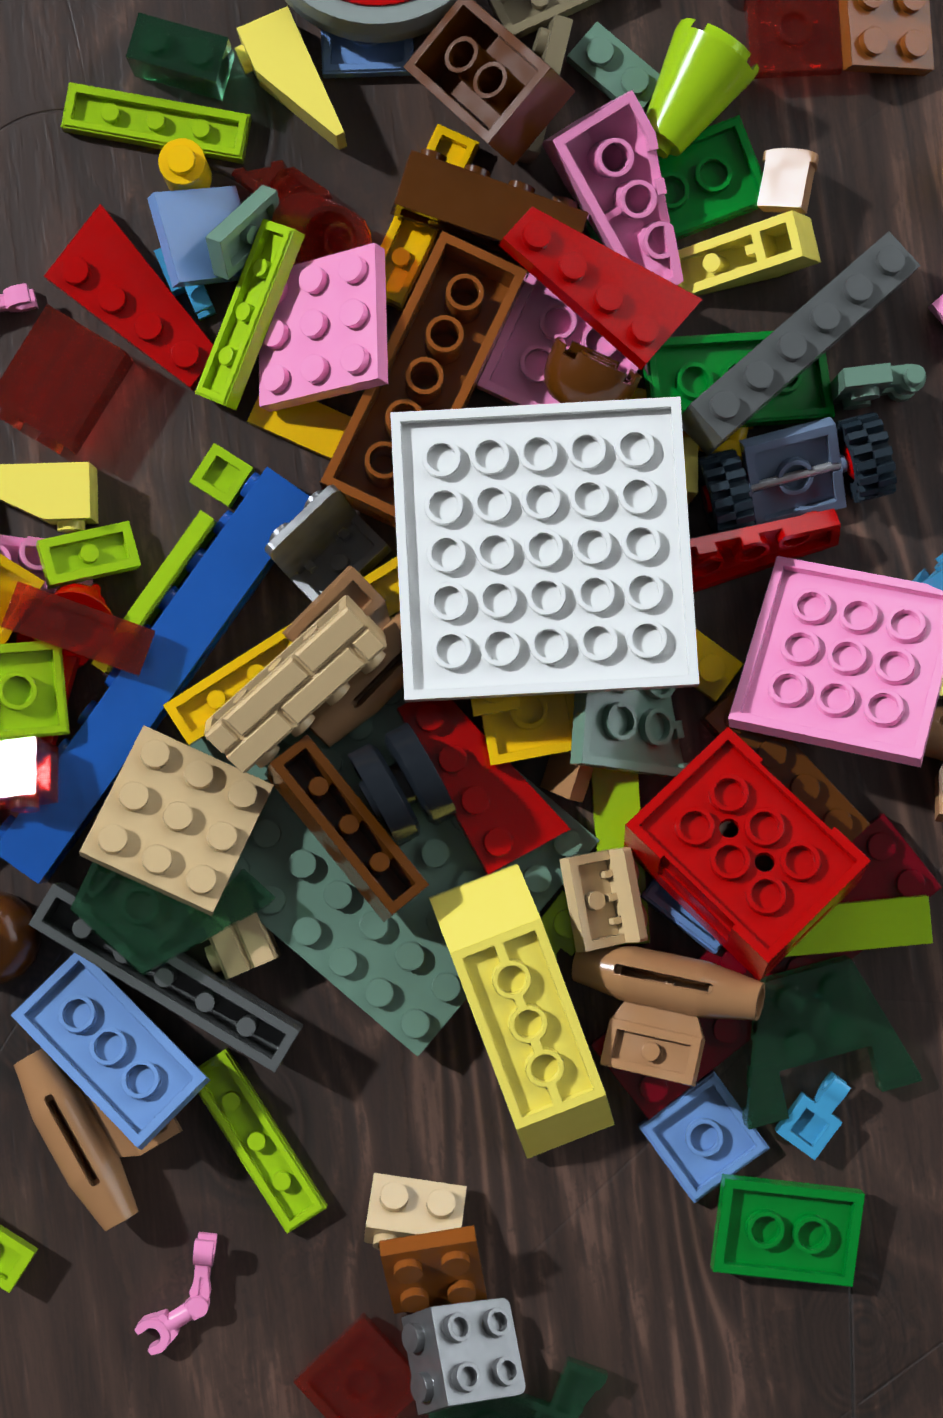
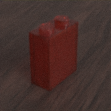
M47 304L0 379V420L18 431H21L24 424L39 433L36 441L58 455L61 454L64 448L77 455L134 361L123 349Z

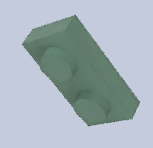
M598 21L567 55L566 62L609 99L614 100L633 90L643 110L649 106L659 73Z
M265 185L260 186L205 237L214 275L229 280L245 265L263 219L284 225L276 189Z

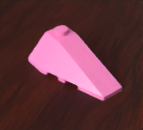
M633 90L586 114L544 140L542 145L575 202L579 204V208L589 213L587 220L603 245L675 285L682 283L684 279L674 227L670 224L665 197L667 193L665 179L661 176L656 149L659 148L656 132Z

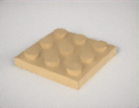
M143 725L79 854L83 858L212 916L274 785L247 772L242 773L232 765Z

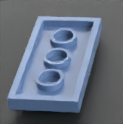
M75 952L11 1014L19 1025L138 1149L142 1150L210 1081L191 1059L100 967Z

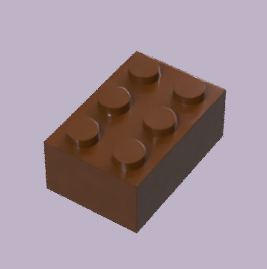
M457 0L403 66L513 166L575 93V90L546 62L474 0Z

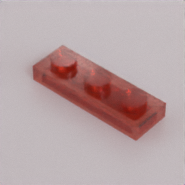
M19 581L1 625L3 629L138 677L155 634V630Z

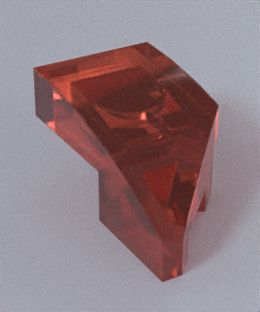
M283 160L271 162V167L246 171L244 167L237 168L231 174L251 194L262 185L276 189L282 218L304 234L333 199L327 189L295 167L287 168Z

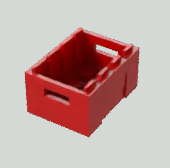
M727 727L625 825L624 847H630L636 862L758 981H761L859 884L871 860L836 827L831 830L762 765L763 759L735 732ZM731 821L735 823L738 827L737 835L731 838L723 836L719 830L723 822ZM760 855H767L773 860L774 867L770 871H760L755 865V859Z

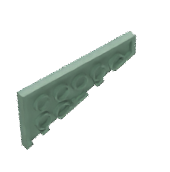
M676 688L575 693L570 764L675 778L689 764L683 763L679 739L685 737L682 720H675L671 695Z

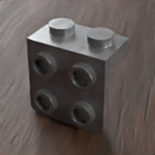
M333 484L327 486L324 490H318L313 493L306 501L304 509L294 519L275 529L265 547V552L312 602L349 565L353 566L365 577L392 551L388 544L355 512L341 491Z
M505 1298L434 1306L401 1318L403 1325L402 1342L408 1354L411 1372L410 1389L416 1401L418 1415L434 1413L463 1404L521 1395L525 1391L526 1385L511 1306Z

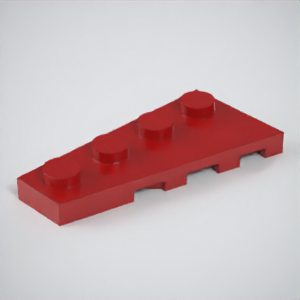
M99 204L44 277L48 282L193 391L200 381L213 344L104 207Z

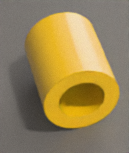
M178 138L168 142L162 148L158 158V165L170 191L210 188L212 173L205 155L197 143L190 139Z

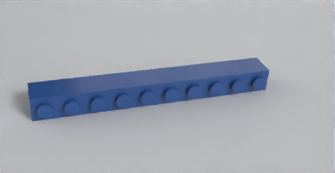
M268 466L261 475L254 472L247 480L240 492V495L244 497L243 501L234 513L227 510L219 519L213 530L217 537L207 551L200 548L192 557L186 567V571L190 575L180 589L173 586L164 596L159 605V609L163 613L153 627L146 624L137 634L131 645L136 650L126 664L119 662L109 673L104 682V685L109 688L100 701L97 703L95 700H92L82 711L77 720L81 728L71 741L65 738L57 746L50 757V761L54 764L44 779L38 776L27 788L22 797L27 803L18 816L10 815L0 826V857L37 884L46 883L50 880L100 810L143 725L157 730L168 714L163 705L184 692L275 564L265 552L270 536L280 525L294 519L304 509V505L310 496Z

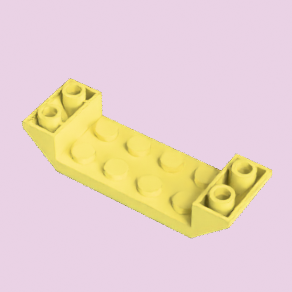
M519 865L509 866L429 897L527 1159L615 1125L597 1068L541 917Z

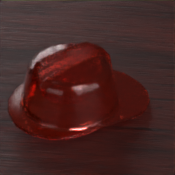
M307 191L292 193L280 201L273 213L272 222L296 229L305 234L294 264L372 244L373 242L371 230L364 218L357 212L351 211L319 194Z

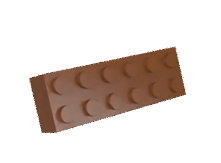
M444 231L441 232L387 343L388 384L364 390L320 481L321 490H324L329 485H335L353 509L396 528L390 412L463 409L467 407L522 290L527 270Z

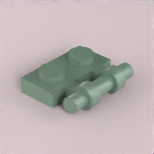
M891 363L843 368L830 382L833 404L842 403L843 410L862 409L871 406V400L883 395H888L891 400L896 402L908 401L924 386L926 372L922 366L917 364L891 366Z

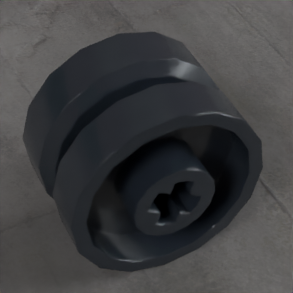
M407 722L385 734V745L394 762L393 764L388 766L378 748L369 743L347 754L361 781L358 785L378 822L383 821L398 847L420 835V825L411 805L417 803L426 820L436 826L457 815L456 808L442 779L417 735Z

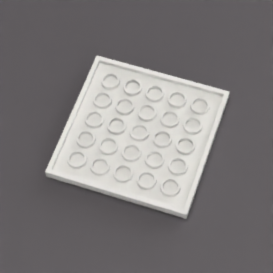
M680 397L390 412L405 702L698 687L699 671Z

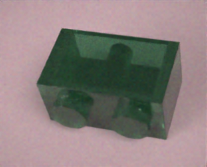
M138 13L126 54V59L134 76L218 100H223L235 58L229 37L143 13Z

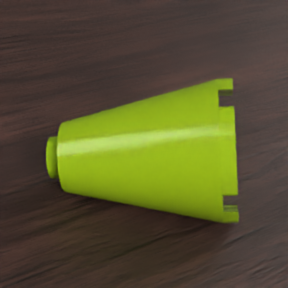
M692 18L682 19L673 33L646 113L656 132L659 148L656 149L657 156L667 158L669 154L679 156L754 80L759 72L757 63L752 67L747 63L751 53L742 43L727 32L707 23L703 31L691 27L696 20Z

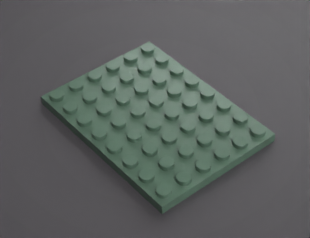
M404 686L374 716L330 748L307 728L297 737H294L291 733L278 744L280 750L274 759L308 734L376 818L358 785L361 781L347 754L369 743L378 748L388 766L394 763L385 745V734L404 724L397 712L398 707L408 703L404 700ZM206 737L190 746L236 767ZM269 763L263 768H259L255 764L247 771V773L271 783L265 776ZM521 774L570 828L567 832L496 870L499 871L518 864L539 913L563 885L559 859L589 853L599 842V839ZM273 786L271 794L228 882L237 884L245 881L261 923L418 1057L467 999L429 897L486 876L484 869L455 816L436 826L426 820L417 803L411 805L420 825V835L399 846V848L427 881L429 886L383 922ZM383 821L379 822V823L381 824V826L385 829V831H386V832L389 834V836L391 837V835H390L389 831L387 830V828H386L385 824L383 823Z

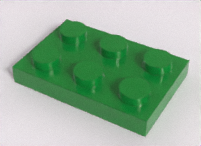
M722 1174L710 1267L713 1272L853 1287L865 1193L857 1188Z

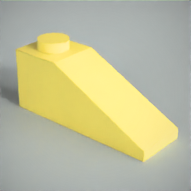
M288 6L238 27L237 32L241 45L234 49L244 73L248 74L253 71L260 87L338 150L347 147L345 132Z
M791 210L678 250L684 281L677 286L699 296L780 277L821 263L811 218Z
M90 462L0 464V501L48 524L57 525L58 532L74 533L86 530L85 524H99L97 468Z

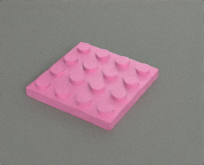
M777 556L729 714V727L921 768L943 683V591L926 583Z

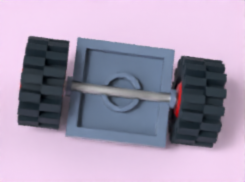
M870 412L834 422L831 417L739 440L744 468H742L740 457L737 456L735 449L698 457L699 496L702 498L703 511L706 513V521L708 526H710L711 533L716 534L801 516L811 511L820 512L829 509L838 510L845 508L847 505L844 485L846 490L849 489V496L855 503L894 494L896 491L895 483H897V476L894 473L896 464L892 460L893 450L892 446L888 444V433L884 431V424L879 419L878 414Z

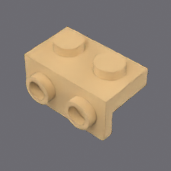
M630 847L606 849L559 859L576 952H588L623 943L647 941L646 927L648 917L640 897L638 864L633 858Z
M374 1173L364 1242L373 1244V1247L380 1251L379 1241L462 1227L467 1186Z

